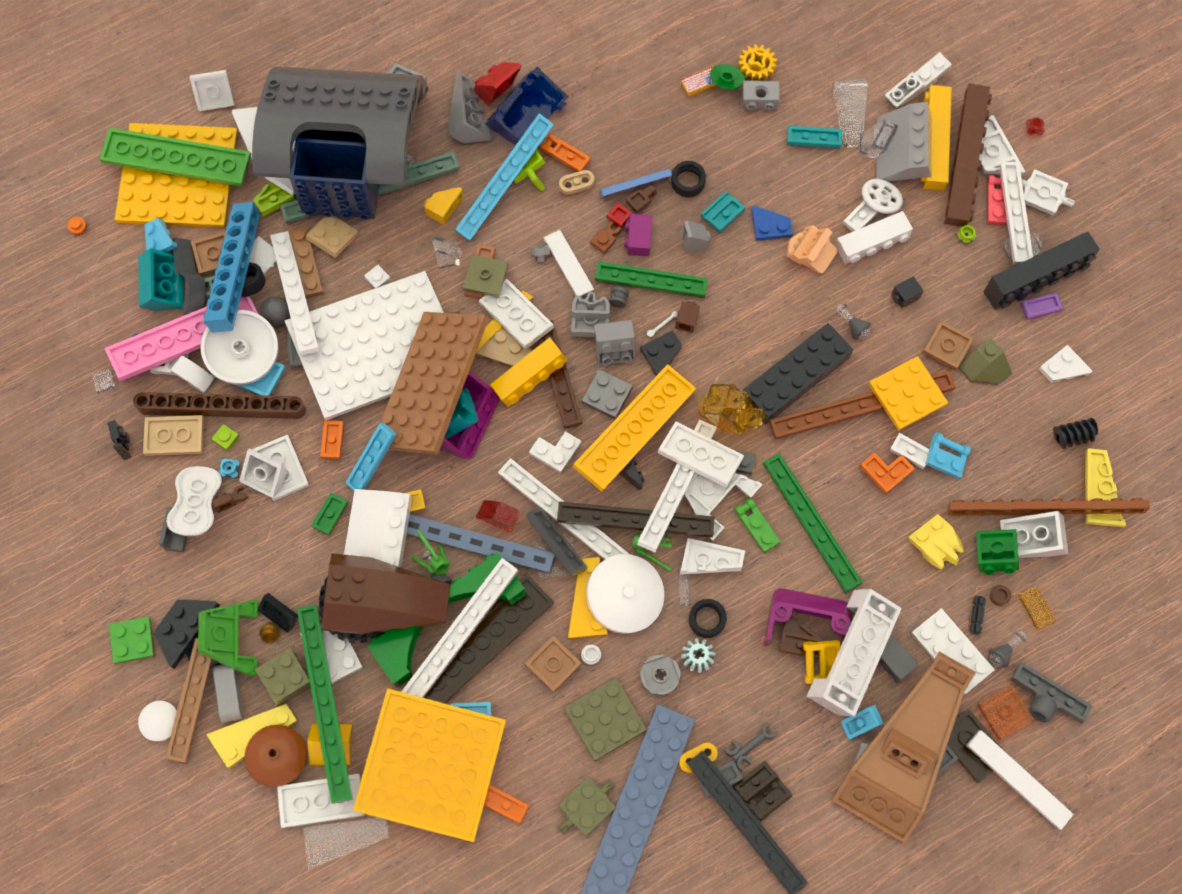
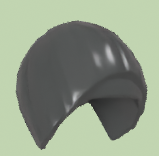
M273 296L268 297L262 302L260 315L272 327H281L285 325V320L290 319V312L285 299Z

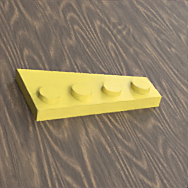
M1088 448L1085 451V501H1091L1094 498L1110 501L1113 498H1118L1107 450ZM1085 514V524L1121 528L1126 526L1122 514Z
M284 704L206 735L227 768L230 769L245 758L247 744L257 731L270 725L291 727L298 720L288 705Z

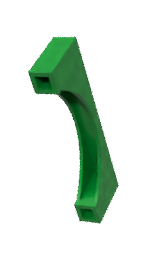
M498 552L488 555L483 563L479 566H473L468 570V574L458 577L452 582V585L449 586L448 605L474 596L502 559ZM515 576L498 599L508 601L513 605L524 597L527 592ZM424 626L389 629L383 635L373 638L370 644L367 645L388 678L397 688L413 677L411 673L413 650Z

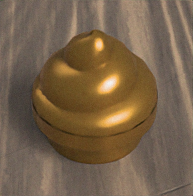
M268 622L261 627L259 634L264 642L272 643L279 637L280 629L274 623Z

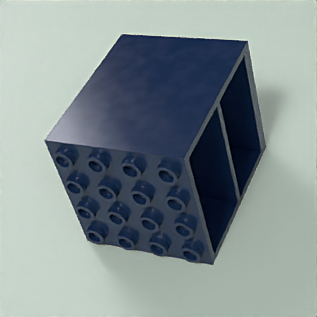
M312 129L301 132L295 140L289 179L302 213L306 215L320 214L326 217L341 216L343 218L359 217L364 220L369 218L375 219L380 184L366 183V143L364 138L358 133Z

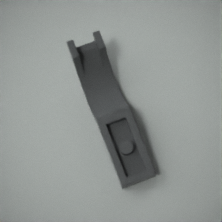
M174 237L172 241L177 243V248L172 250L176 273L184 276L187 285V295L182 305L183 314L187 315L190 311H197L204 307L205 284L202 276L196 272L191 240Z

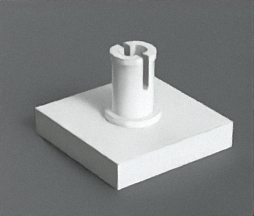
M226 70L190 76L198 111L234 106Z

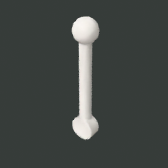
M672 312L671 316L655 329L648 330L647 336L653 338L655 332L673 318L676 319L678 317V312Z

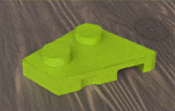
M271 182L263 187L262 192L253 201L264 217L281 208L280 205L294 201L295 198L294 195Z

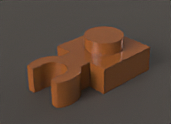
M613 221L608 223L606 231L601 228L590 240V244L603 254L616 242V238L613 236H618L621 232L620 226L616 230L611 229L614 225Z

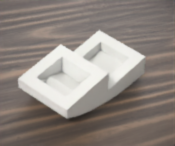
M182 355L171 369V373L188 382V385L203 394L206 393L215 380L211 374Z

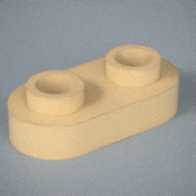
M588 170L565 175L559 181V189L566 195L588 190L594 185V175Z

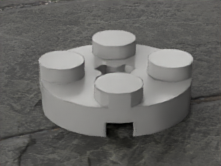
M654 655L648 658L642 666L640 673L643 687L651 695L658 696L668 695L673 692L678 686L681 676L680 668L676 661L665 655ZM658 670H660L661 673L665 672L666 676L663 677L664 680L655 678V675H657Z

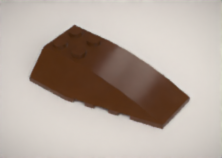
M332 553L324 599L322 630L368 634L373 631L383 632L396 628L406 629L411 626L421 627L446 623L450 584L372 557Z

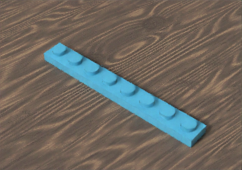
M540 113L537 115L454 231L468 241L471 240L554 125Z

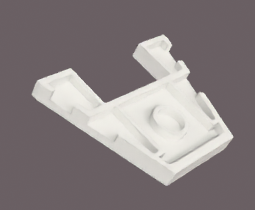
M695 473L684 496L695 515L711 516L710 513L734 486L738 487L749 498H752L763 484L735 473L726 488ZM714 520L713 537H709L711 541H714L725 528L717 520Z

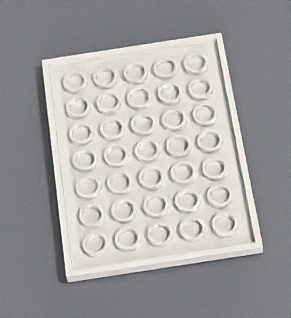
M425 271L310 311L319 348L318 352L300 356L291 318L285 320L286 327L325 421L391 397L423 313H444Z

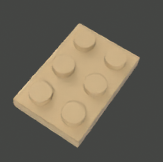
M202 415L145 417L143 454L145 456L203 454L204 417Z

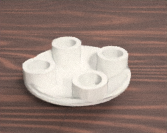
M155 701L148 704L140 713L138 720L142 735L151 741H166L171 737L177 713L176 708L166 701Z

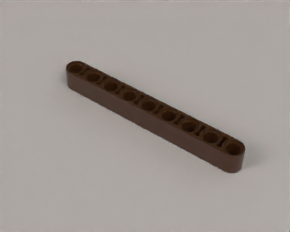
M140 392L133 398V404L144 415L299 419L306 413L303 401L296 396ZM143 401H147L146 405L140 406ZM167 401L164 406L159 407L161 402ZM181 402H186L184 406L178 407ZM199 403H205L203 407L197 408ZM219 403H224L221 408H216ZM237 404H243L241 408L235 409ZM257 404H262L259 409H254ZM275 405H281L279 409L273 410ZM300 405L299 409L292 410L293 406Z

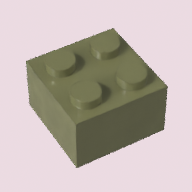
M291 648L255 669L272 700L278 707L311 688L309 677Z

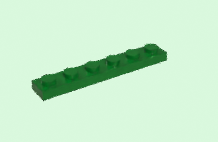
M598 261L595 281L705 298L708 278Z

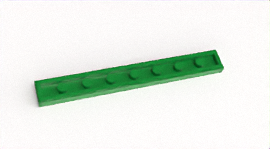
M779 453L764 461L763 465L845 594L863 583L781 454Z

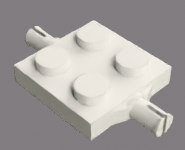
M1035 169L1027 181L1022 179L1025 204L1052 216L1055 215L1061 204L1072 208L1075 200L1065 197L1068 183Z

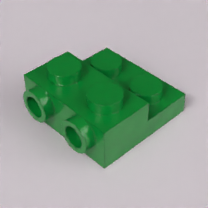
M1016 529L976 531L979 572H983L985 575H993L998 571H1003L1005 574H1013L1019 570Z

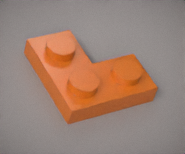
M875 452L859 466L885 494L915 470L903 455L887 466Z

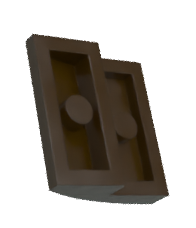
M766 761L734 785L735 790L760 821L764 820L792 797V793L779 780L778 775Z

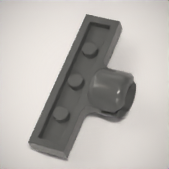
M1022 662L1018 665L1011 678L1012 682L1034 695L1029 712L1038 721H1051L1056 710H1059L1082 724L1093 706Z

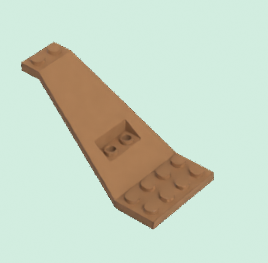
M939 651L927 671L853 764L832 801L899 841L906 843L925 813L964 692L975 676V671ZM897 749L900 753H895L893 750ZM912 760H916L918 763L914 764Z

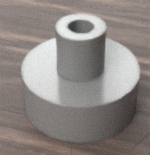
M549 245L531 247L532 256H537L538 262H544L545 255L550 253Z

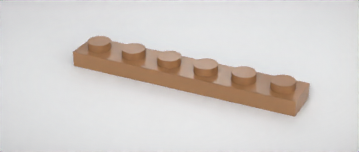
M195 638L165 759L187 763L212 663L211 658L198 652V638Z

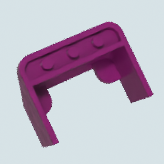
M469 370L463 388H467L470 392L479 421L448 439L444 437L440 450L464 459H470L475 454L499 402L497 393Z
M783 588L777 589L771 598L763 645L768 646L771 640L774 621L786 622L791 617L792 612L830 619L832 630L842 635L841 648L851 625V610L846 608L848 603L843 600Z

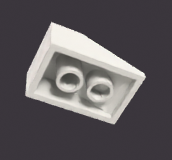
M1059 511L1000 520L1001 530L1016 529L1019 558L1051 557L1069 554L1064 516Z

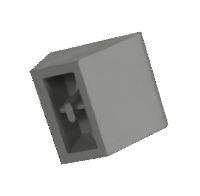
M631 320L594 325L598 366L635 361V336Z

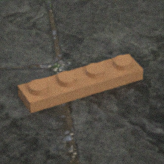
M306 226L289 230V235L305 298H310L324 293L311 242L306 240V234L308 233Z

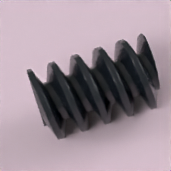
M1089 418L1088 420L1083 419L1074 423L1060 425L1059 427L1054 426L1053 433L1057 443L1060 444L1062 449H1065L1066 443L1069 447H1073L1074 442L1079 446L1081 440L1084 444H1087L1088 438L1091 442H1094L1095 436L1098 434V426L1093 418Z

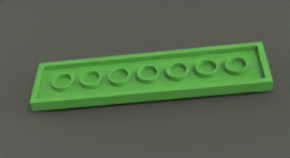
M109 128L99 160L105 164L243 187L251 159V152Z

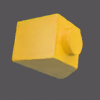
M458 187L435 192L424 203L426 215L445 225L464 198L463 189Z

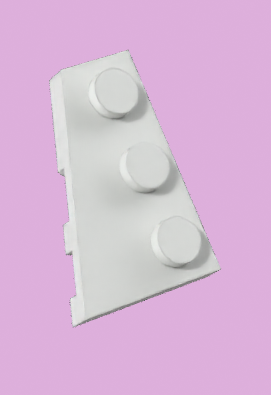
M688 538L680 575L741 571L745 551Z

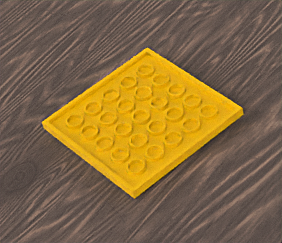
M129 124V131L236 149L237 128ZM123 167L115 222L144 225L159 218L164 221L166 226L226 228L231 185Z
M387 688L353 811L474 842L506 720Z

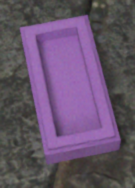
M1057 292L1021 302V307L1027 320L1063 310Z

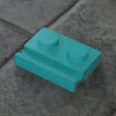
M725 191L701 213V218H704L710 226L718 233H721L745 211V206Z

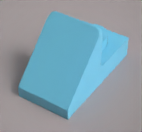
M875 705L841 721L849 740L873 731L876 727L884 724Z

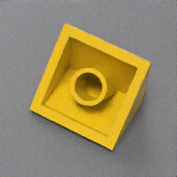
M317 724L311 725L308 737L310 765H324ZM339 724L346 764L351 765L353 724Z

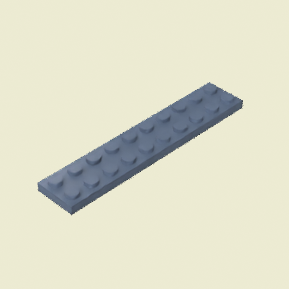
M657 705L581 894H626L694 725V719Z

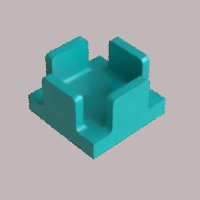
M463 388L445 434L447 439L479 421L467 388Z

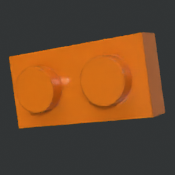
M324 420L321 459H341L343 421Z

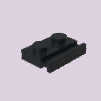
M115 420L107 422L111 440L115 443L113 448L123 460L131 458V455L128 453V443H130L128 432H125L123 426H119Z

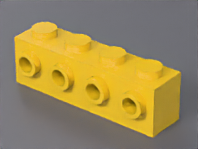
M548 338L490 385L500 399L509 407L517 403L523 395L531 392L541 381L546 380L555 370L560 369L568 360L552 339Z

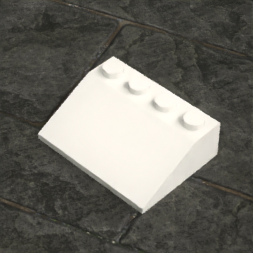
M355 489L344 555L372 557L402 567L413 497L410 494L391 491Z

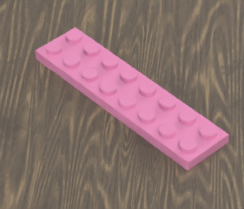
M250 296L241 297L238 310H247L258 314ZM207 307L106 347V353L119 381L200 349L202 336L207 328L203 319Z

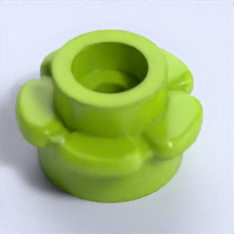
M970 225L961 227L957 234L958 238L964 243H970L976 237L975 229Z

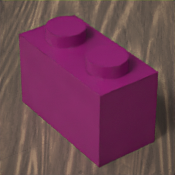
M630 214V220H626V231H629V237H625L624 248H628L627 255L649 256L652 215Z

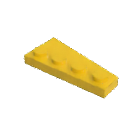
M600 557L582 559L588 568L577 576L568 639L608 635L607 629L599 624L591 614L586 600L587 582L592 571L600 564Z

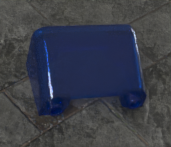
M537 66L517 84L485 122V125L516 146L539 113L548 119L554 111H560L566 105L564 101L569 96Z

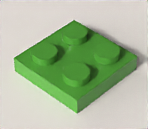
M150 617L109 624L114 664L155 657Z

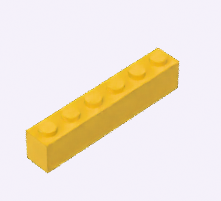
M930 85L928 92L924 93L923 102H928L931 111L932 177L920 178V182H923V189L945 191L948 184L952 87Z

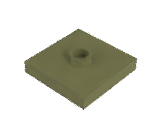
M472 255L463 290L500 297L509 265L508 262Z

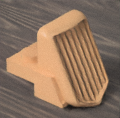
M814 225L805 227L803 231L789 239L786 257L798 264L805 265L819 274L824 273L838 251L829 242V237L833 232L828 228L818 229Z

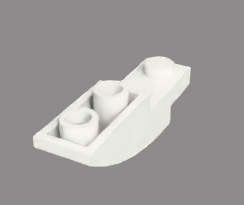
M939 52L919 70L909 74L887 92L885 97L896 108H899L926 91L930 85L935 84L938 78L951 68L952 64Z

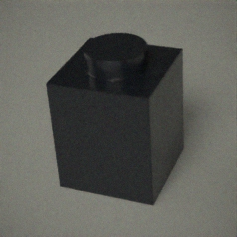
M913 276L894 287L892 298L896 304L903 308L920 299L924 290Z

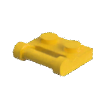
M839 640L803 643V650L806 652L805 683L812 684L814 679H827L840 650ZM815 650H819L820 674L814 675Z

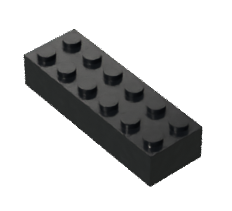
M1087 231L992 276L983 292L994 310L1000 307L1004 309L1015 300H1023L1029 293H1038L1046 285L1052 286L1063 277L1067 279L1078 270H1086L1091 266V261L1096 258V254L1100 249Z
M827 323L745 387L741 398L766 425L851 357L853 349Z

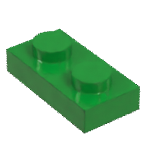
M330 493L313 521L312 528L330 536L347 507L348 501Z

